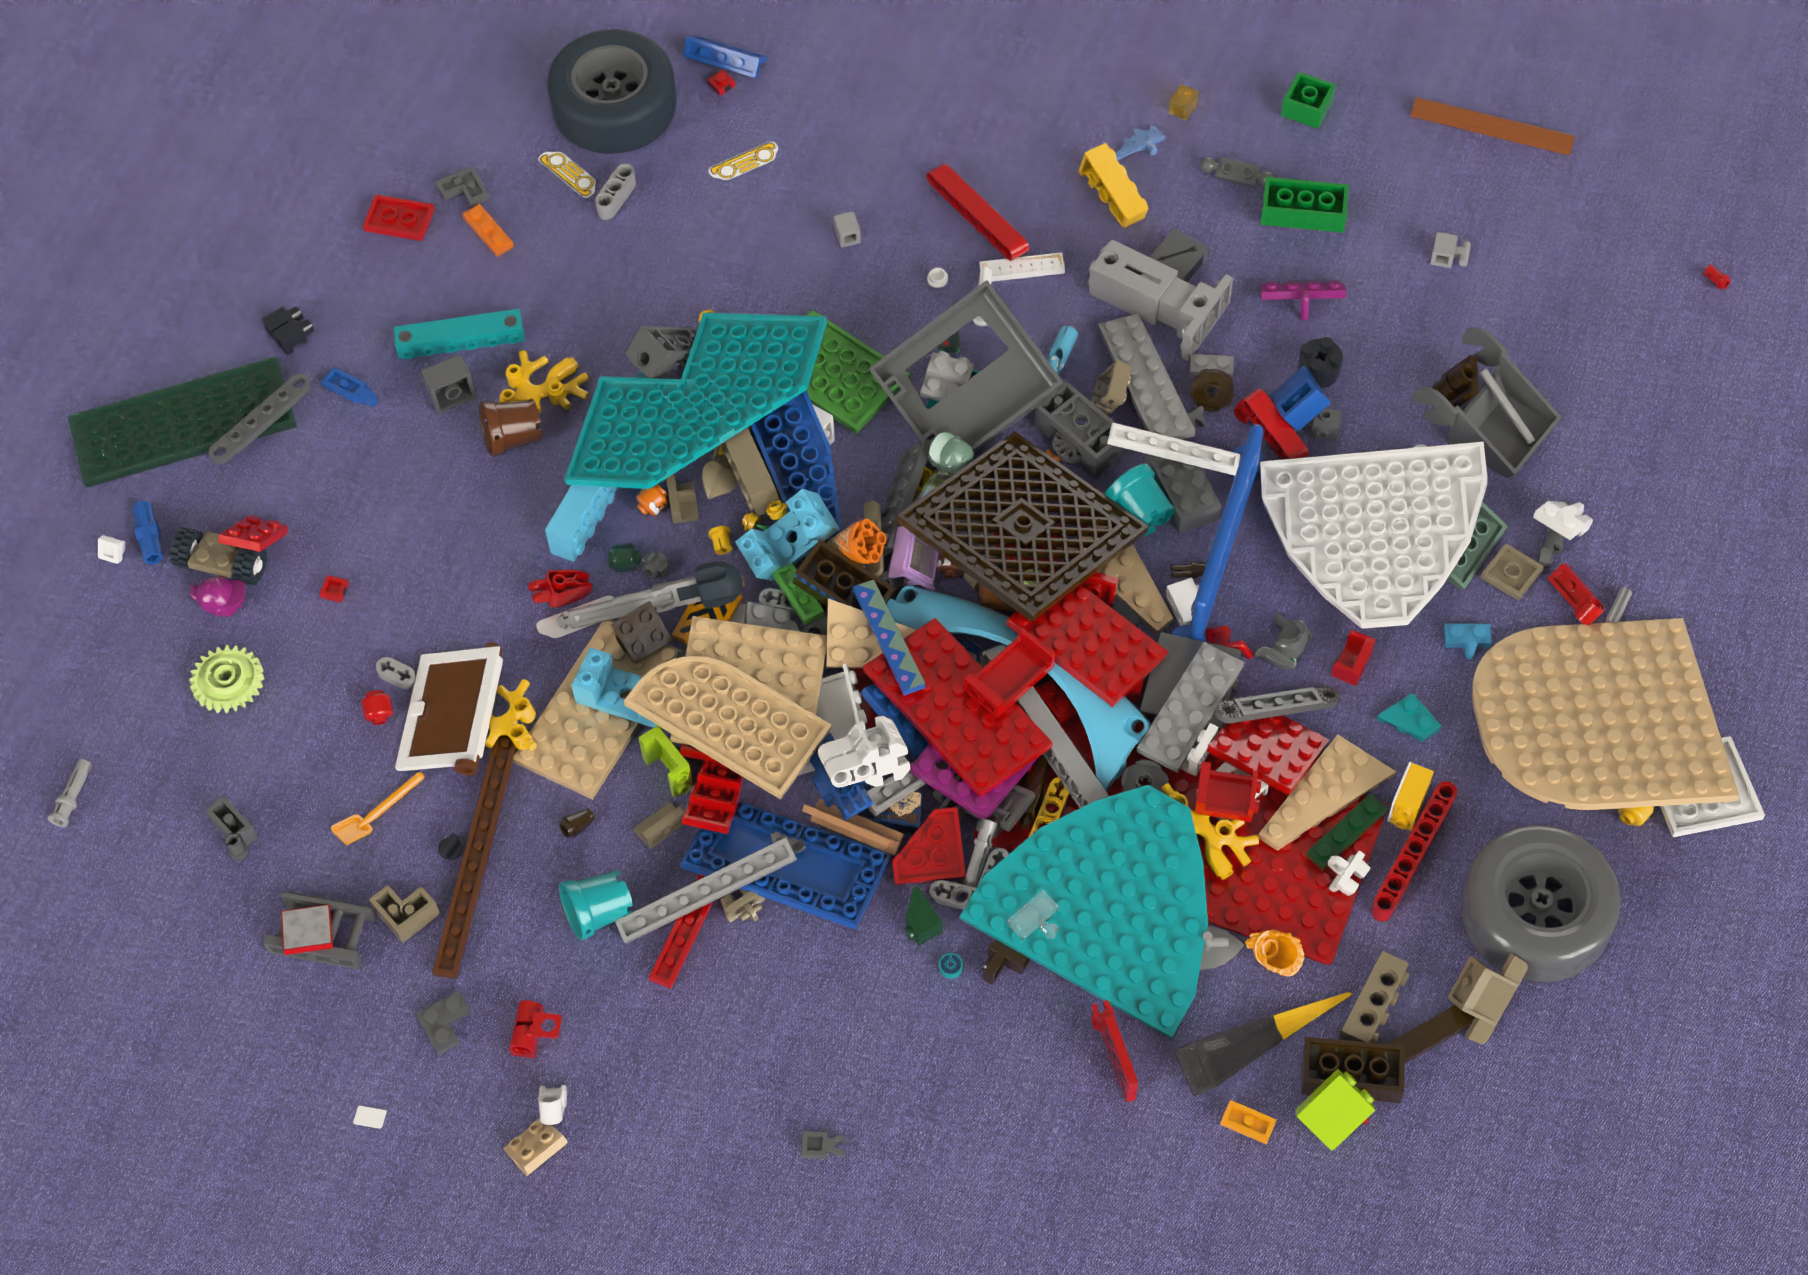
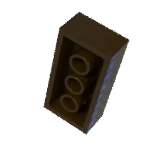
M821 539L797 569L793 579L794 585L827 606L828 599L859 610L862 609L854 595V586L874 580L886 604L892 598L895 590L893 586Z

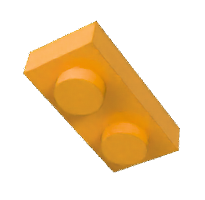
M1230 1100L1220 1125L1267 1145L1277 1119Z

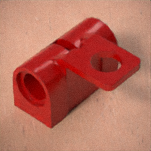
M530 1000L520 1001L509 1047L511 1055L536 1058L539 1037L558 1038L562 1023L561 1015L545 1013L543 1006L537 1002ZM545 1020H553L555 1022L553 1030L548 1032L542 1030L541 1025Z

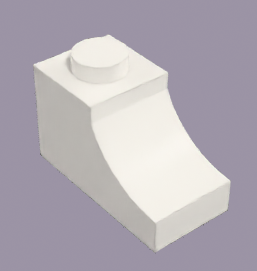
M1192 578L1168 585L1166 589V599L1179 626L1191 625V613L1199 585H1195Z

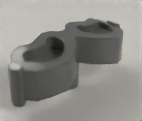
M778 832L770 834L773 843L785 837L788 838L786 835H780ZM788 838L794 853H800L806 849L803 840L798 841L795 838Z

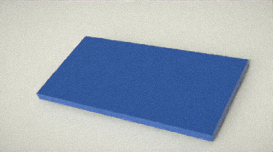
M739 801L728 834L700 828L680 863V868L706 877L773 844L770 837L771 833L778 832L780 835H786L789 839L803 840L806 849L800 853H795L796 861L739 889L757 893L759 896L856 930L891 861L892 855Z

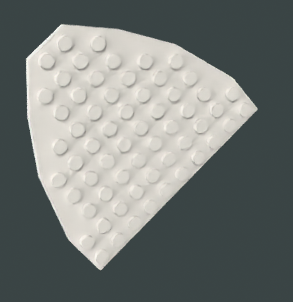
M1484 442L1260 462L1262 501L1289 559L1327 601L1360 628L1408 625L1443 586L1469 545L1487 487Z

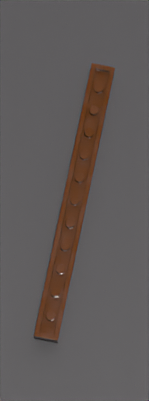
M506 735L498 737L490 753L432 971L434 976L457 979L513 768L514 755L517 752V748L512 740Z

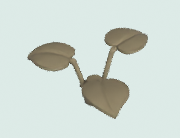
M720 445L715 447L712 455L713 461L706 463L702 469V483L708 499L728 494L736 486L735 475L728 469L730 467L728 459L725 455L718 454Z

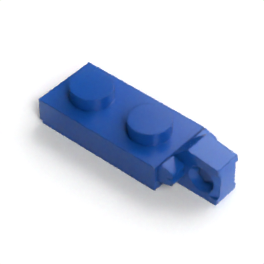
M335 367L320 382L322 387L354 403L361 404L363 402L365 405L374 407L378 402L376 394L371 392L372 390L367 386V383Z

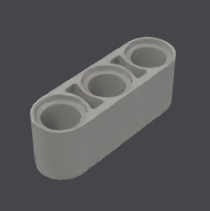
M626 163L619 165L596 196L597 214L601 219L608 220L613 218L635 188L636 179L632 165Z

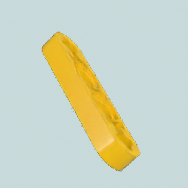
M1059 777L1051 781L1029 837L1038 830L1040 824H1049L1061 818L1070 793L1064 786V790H1061L1059 798L1056 797L1057 788L1060 785L1064 786ZM1055 804L1059 807V810L1056 813H1050L1046 810V806Z

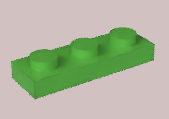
M791 563L772 572L773 578L803 624L807 625L825 616L824 610L816 598L793 584L797 569Z

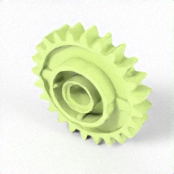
M226 645L223 651L217 647L216 653L209 650L208 657L201 656L202 663H195L197 670H191L193 677L189 679L192 685L190 689L194 693L196 701L198 700L201 706L206 705L209 711L214 707L216 713H219L222 708H224L226 713H228L230 708H233L236 712L238 705L245 708L246 701L253 702L251 696L259 695L257 688H263L261 681L264 680L260 661L258 658H255L253 652L248 653L245 647L241 651L237 645L232 650Z

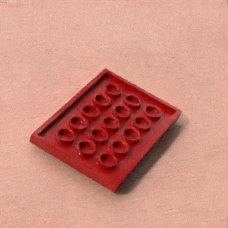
M1081 584L1033 622L1016 611L1008 618L1006 623L1017 634L1021 628L1027 632H1032L1039 642L1044 646H1049L1054 651L1055 663L1111 707H1114L1162 662L1169 652Z

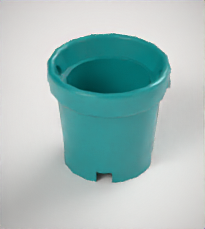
M1140 464L1122 474L1110 485L1104 494L1149 526L1148 532L1142 537L1156 531L1154 527L1159 524L1163 526L1175 513L1174 507L1154 479L1155 472L1147 464Z
M617 869L579 881L571 879L559 884V894L564 912L574 934L580 941L594 935L596 930L633 913V910L627 909L633 906L627 885L624 880L618 882L616 876L621 875Z

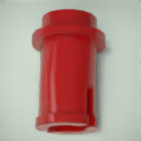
M1712 264L1704 270L1706 272H1703L1705 277L1716 284L1717 289L1721 288L1724 290L1731 283L1729 275H1724Z

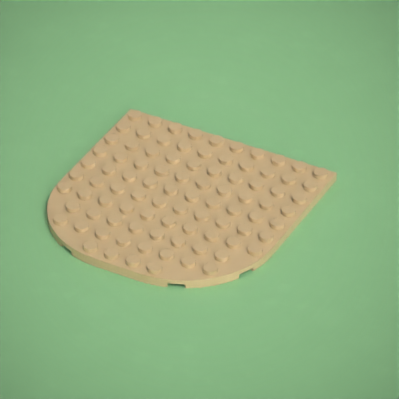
M1683 618L1618 622L1617 624L1611 622L1592 623L1589 626L1585 624L1558 625L1526 629L1496 643L1479 662L1473 679L1472 702L1484 750L1490 762L1495 764L1502 772V777L1515 788L1532 798L1544 803L1551 801L1564 804L1565 808L1578 810L1738 801L1739 792Z

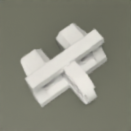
M1359 850L1355 856H1349L1347 861L1336 855L1330 857L1328 866L1337 873V876L1329 886L1331 891L1336 892L1340 890L1348 896L1356 891L1359 884L1350 877L1352 874H1355L1358 878L1362 879L1370 870V866L1362 860L1365 854Z

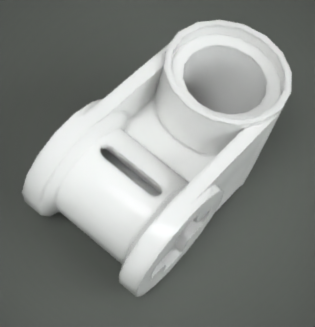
M561 1085L560 1088L540 1086L538 1100L541 1123L554 1125L561 1122L567 1105L566 1085Z

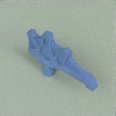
M1150 126V130L1144 131L1136 128L1133 130L1134 135L1130 139L1125 138L1123 140L1124 145L1115 153L1116 159L1119 161V159L1136 151L1146 149L1151 155H1155L1158 149L1154 144L1163 141L1165 136L1157 131L1156 126Z

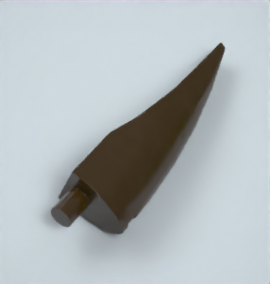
M1043 754L1032 765L1031 772L1027 773L1020 785L1034 792L1036 797L1019 819L1021 820L1019 826L1022 829H1028L1030 823L1034 824L1043 803L1045 782L1050 766Z

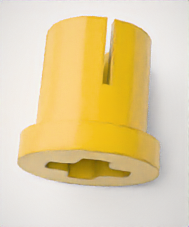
M728 526L714 527L708 532L709 538L713 542L715 553L718 555L732 551L729 537L731 532Z

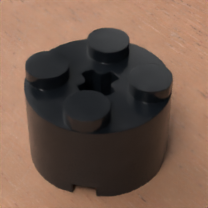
M1330 337L1312 339L1301 347L1298 370L1305 365L1320 388L1329 387L1337 381L1340 375L1343 361L1342 350Z

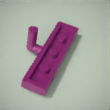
M1332 280L1328 283H1320L1318 281H1309L1307 283L1289 281L1286 284L1266 282L1259 285L1261 300L1301 299L1300 319L1308 320L1310 299L1346 298V287L1344 283L1337 280Z

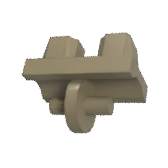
M739 889L742 897L737 900L732 894H727L721 898V905L729 923L737 918H740L742 922L748 918L756 922L759 919L756 913L762 909L760 903L765 900L764 897L759 896L757 893Z

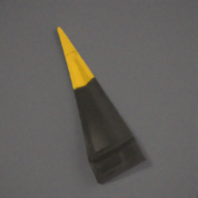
M1346 992L1208 1035L1173 1050L1192 1096L1196 1097L1219 1086L1266 1051L1350 997L1352 993Z

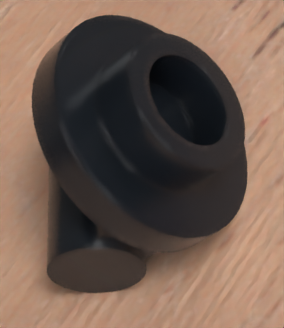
M454 833L443 839L438 846V853L447 860L457 858L462 851L459 837Z

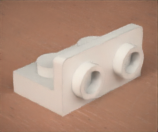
M1210 723L1206 730L1202 729L1197 743L1191 748L1187 759L1180 768L1181 770L1197 776L1202 762L1206 760L1209 754L1207 752L1208 746L1218 734V726Z

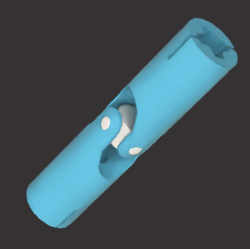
M1070 326L1061 327L1047 358V361L1058 375L1062 371L1078 337V332Z

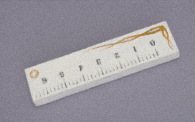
M1062 252L1018 257L1013 261L999 259L979 262L980 269L985 266L992 269V282L1065 273Z

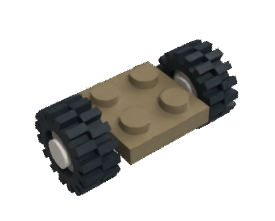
M186 527L179 528L177 530L178 533H175V539H172L171 542L173 545L170 546L172 552L169 554L172 565L230 578L235 573V580H241L251 585H256L260 582L261 576L264 574L263 570L266 569V548L258 552L218 543L219 534L207 531L202 536L203 533L201 531Z

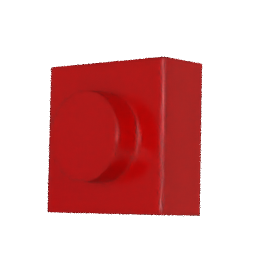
M723 69L707 79L708 85L720 96L736 86L735 80Z
M327 575L319 593L320 597L342 603L350 585L349 581Z

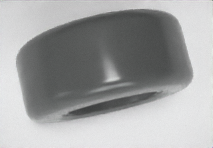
M1545 825L1517 827L1498 835L1485 845L1471 866L1461 899V914L1465 931L1480 955L1501 971L1508 957L1513 953L1527 963L1528 969L1522 980L1532 982L1561 981L1574 977L1589 968L1605 950L1617 925L1621 908L1620 888L1616 875L1600 851L1591 843L1572 832ZM1534 879L1536 887L1527 890L1519 881ZM1545 883H1550L1559 888V890L1551 892L1545 888ZM1509 894L1522 897L1523 906L1510 907L1508 901ZM1570 900L1572 912L1566 913L1557 908V901ZM1525 914L1535 918V926L1524 921L1521 917ZM1554 917L1561 923L1562 927L1546 928L1545 919Z

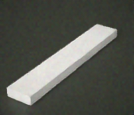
M1116 423L1111 425L1107 442L1110 445L1231 475L1236 474L1240 454Z

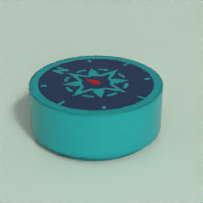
M947 953L940 958L939 971L942 976L953 979L962 973L963 962L957 954Z

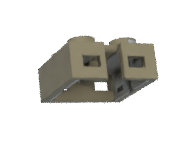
M1116 360L1096 378L1090 402L1104 414L1111 415L1119 405L1124 404L1127 398L1126 388L1132 378L1130 376L1132 367Z

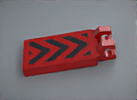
M1109 1000L1103 1001V1006L1106 1010H1103L1102 1013L1098 1011L1097 1003L1092 1004L1093 1014H1091L1093 1029L1102 1033L1126 1102L1136 1100L1138 1080Z

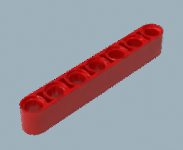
M946 163L927 173L926 176L930 185L1007 260L1013 261L1029 251V245L1025 238Z
M1443 781L1437 785L1376 894L1371 909L1372 916L1376 920L1383 922L1392 917L1452 809L1457 795V787L1452 782ZM1441 794H1447L1449 798H1445ZM1430 812H1436L1440 816H1434ZM1421 830H1425L1429 832V834H1423ZM1410 849H1417L1419 853H1414ZM1400 867H1405V868H1407L1409 871H1407V872L1402 871V870L1400 869ZM1389 886H1396L1399 890H1392ZM1378 905H1386L1389 909H1381Z

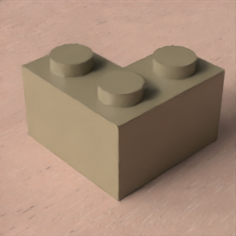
M389 885L369 899L374 912L402 944L440 915L436 902L422 886L403 901Z

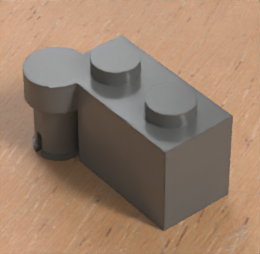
M223 796L205 811L211 823L226 838L225 843L228 846V853L231 859L242 861L248 856L247 846L258 839L251 824Z

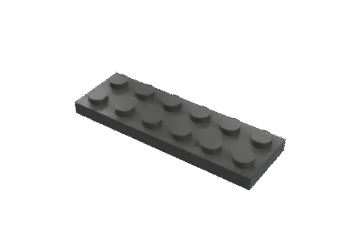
M926 438L919 443H915L909 450H904L899 456L898 461L900 463L893 473L892 486L888 489L886 503L880 510L881 532H884L886 535L883 557L893 552L897 528L902 526L896 522L897 515L911 506L929 455L928 450L931 441Z

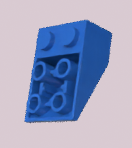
M1305 365L1272 393L1276 408L1282 417L1297 431L1308 424L1331 403Z

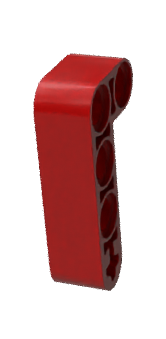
M1256 389L1236 405L1234 413L1237 419L1243 424L1251 420L1254 425H1261L1263 427L1264 439L1280 460L1306 458L1309 456L1306 445L1282 417L1263 390Z

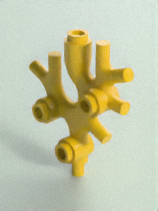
M523 350L519 352L521 366L512 364L506 369L508 385L517 390H503L498 402L533 398L538 412L541 413L540 400L543 397L549 396L552 404L561 405L564 410H568L571 407V403L566 399L567 395L572 394L584 400L589 398L590 393L579 388L581 384L589 380V377L584 372L570 382L562 384L560 382L562 379L570 376L579 368L573 357H567L551 368L543 384L534 385L529 381L530 375L549 363L546 356H542L538 360L530 362L527 351Z
M522 679L514 691H509L503 685L497 687L496 692L508 701L510 707L502 716L495 717L491 714L488 728L489 736L486 737L485 742L487 747L492 748L499 736L506 735L510 737L517 749H529L530 751L536 749L537 744L532 741V736L523 724H518V720L526 724L531 723L536 715L530 701L523 697L530 685L527 680Z
M1169 783L1161 787L1164 794L1188 807L1187 798L1183 794H1179L1178 791L1174 792ZM1190 809L1196 834L1201 835L1205 839L1206 860L1217 877L1224 880L1233 873V866L1221 850L1223 845H1228L1243 866L1251 862L1244 851V847L1259 844L1257 835L1240 837L1235 834V830L1245 824L1244 821L1220 820L1214 826L1209 821L1210 816L1195 814V811ZM1220 832H1226L1227 835H1222Z

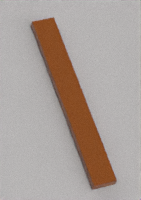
M1418 97L1415 99L1410 117L1569 156L1575 139L1574 135Z

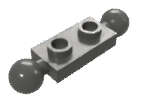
M1205 157L1200 162V168L1204 173L1216 171V179L1255 188L1257 182H1260L1265 187L1266 177L1276 178L1269 171L1260 174V166L1224 157L1220 158L1219 163H1216L1212 157Z

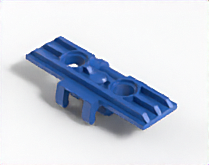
M831 733L827 734L820 746L835 740ZM818 747L809 761L817 772L811 776L813 785L817 791H820L824 804L827 807H831L830 799L832 798L845 820L874 804L866 792L872 785L866 783L865 780L844 787H835L832 784L818 756Z

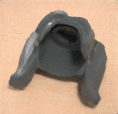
M1277 612L1274 616V623L1283 630L1280 632L1272 648L1259 647L1254 650L1253 655L1261 657L1284 670L1294 669L1299 655L1312 639V634L1302 620H1288L1280 612Z

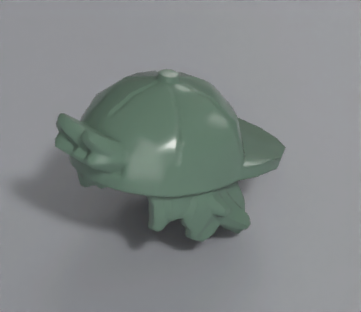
M950 432L939 433L930 443L928 458L931 465L937 467L938 470H942V472L954 475L975 460L972 447L961 440L959 436L955 437Z

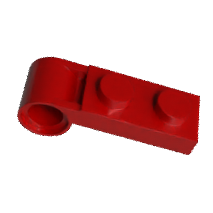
M1562 563L1548 577V580L1574 608V615L1582 624L1591 625L1605 611L1601 602L1567 563Z

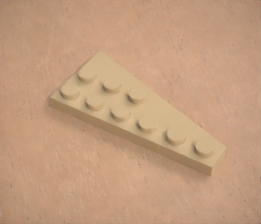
M1096 526V529H1107V527ZM1082 536V539H1083V540H1092V537H1084V536ZM1133 544L1097 571L1119 579L1115 598L1120 602L1125 600L1139 620L1153 633L1158 635L1173 623L1172 614ZM1067 547L1068 551H1078V548Z
M828 599L826 668H843L842 664L845 663L848 668H863L865 664L883 653L863 611ZM896 623L903 639L916 631V629Z
M1337 734L1261 830L1258 838L1278 851L1299 838L1302 833L1311 827L1314 828L1319 825L1322 820L1335 815L1357 801L1360 796L1369 790L1372 791L1379 787L1380 783L1393 778L1396 775V771Z

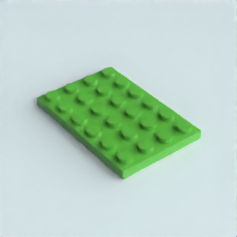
M812 310L807 316L821 315ZM827 320L811 379L806 390L812 404L833 415L834 420L857 434L890 400V397L869 370L871 366L884 356ZM906 371L907 376L911 379V374ZM895 384L890 389L895 395L900 390L898 384Z

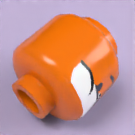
M658 484L650 489H642L636 495V500L639 503L636 507L644 515L649 513L656 516L668 504L667 497L669 495Z

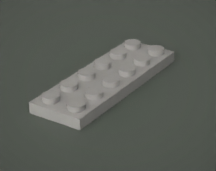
M1203 642L1137 747V752L1178 773L1187 759L1191 748L1197 743L1202 729L1205 730L1215 714L1218 703L1223 701L1244 667V662Z

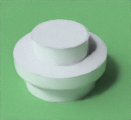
M934 268L929 272L927 282L934 288H941L947 284L948 275L943 269Z

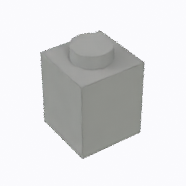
M853 211L833 216L834 229L841 248L861 243L860 228Z

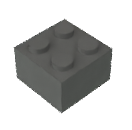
M461 355L448 358L446 361L420 371L428 398L437 414L477 398L471 374Z

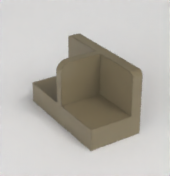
M675 475L666 478L673 524L699 520L694 483L676 484Z

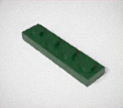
M1370 793L1307 851L1306 857L1324 871L1329 867L1328 860L1330 857L1342 855L1387 813L1388 807Z

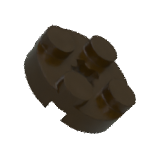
M1203 369L1192 382L1191 396L1196 401V405L1198 407L1202 405L1205 411H1219L1220 408L1230 405L1234 397L1235 387L1233 378L1224 371ZM1214 386L1219 392L1210 394V390L1207 388Z

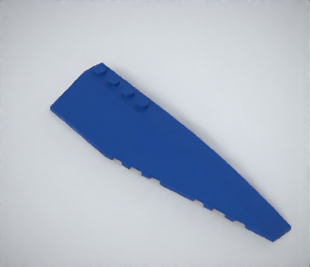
M804 391L747 428L782 503H786L787 500L802 489L819 494L840 528L839 531L824 541L827 543L828 540L843 531L831 448L807 391ZM788 505L786 508L787 513L791 511ZM793 531L792 535L796 541L797 533L796 531Z

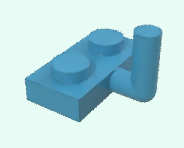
M1444 623L1445 648H1464V655L1467 660L1473 659L1476 648H1491L1490 624Z

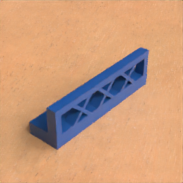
M698 35L686 38L683 52L684 57L754 78L758 77L760 65L765 63L768 57Z

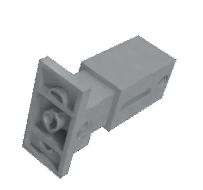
M1111 240L1107 246L1102 247L1097 260H1093L1089 266L1090 277L1088 284L1090 295L1129 314H1139L1142 320L1154 326L1157 321H1160L1177 329V337L1183 339L1180 345V349H1182L1181 359L1188 362L1191 354L1196 352L1230 304L1233 277L1225 274L1221 281L1218 280L1215 283L1214 288L1202 282L1196 287L1177 278V270L1114 240Z

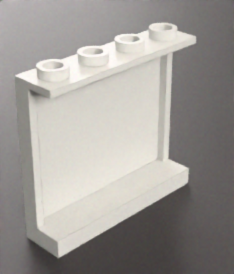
M846 663L842 664L844 672L822 678L816 716L832 725L829 733L832 734L835 740L847 737L856 723L863 721L867 723L865 712L863 709H860L859 705L862 703L861 694L855 688V684L858 683L854 670L850 671ZM810 761L807 762L799 775L815 770Z

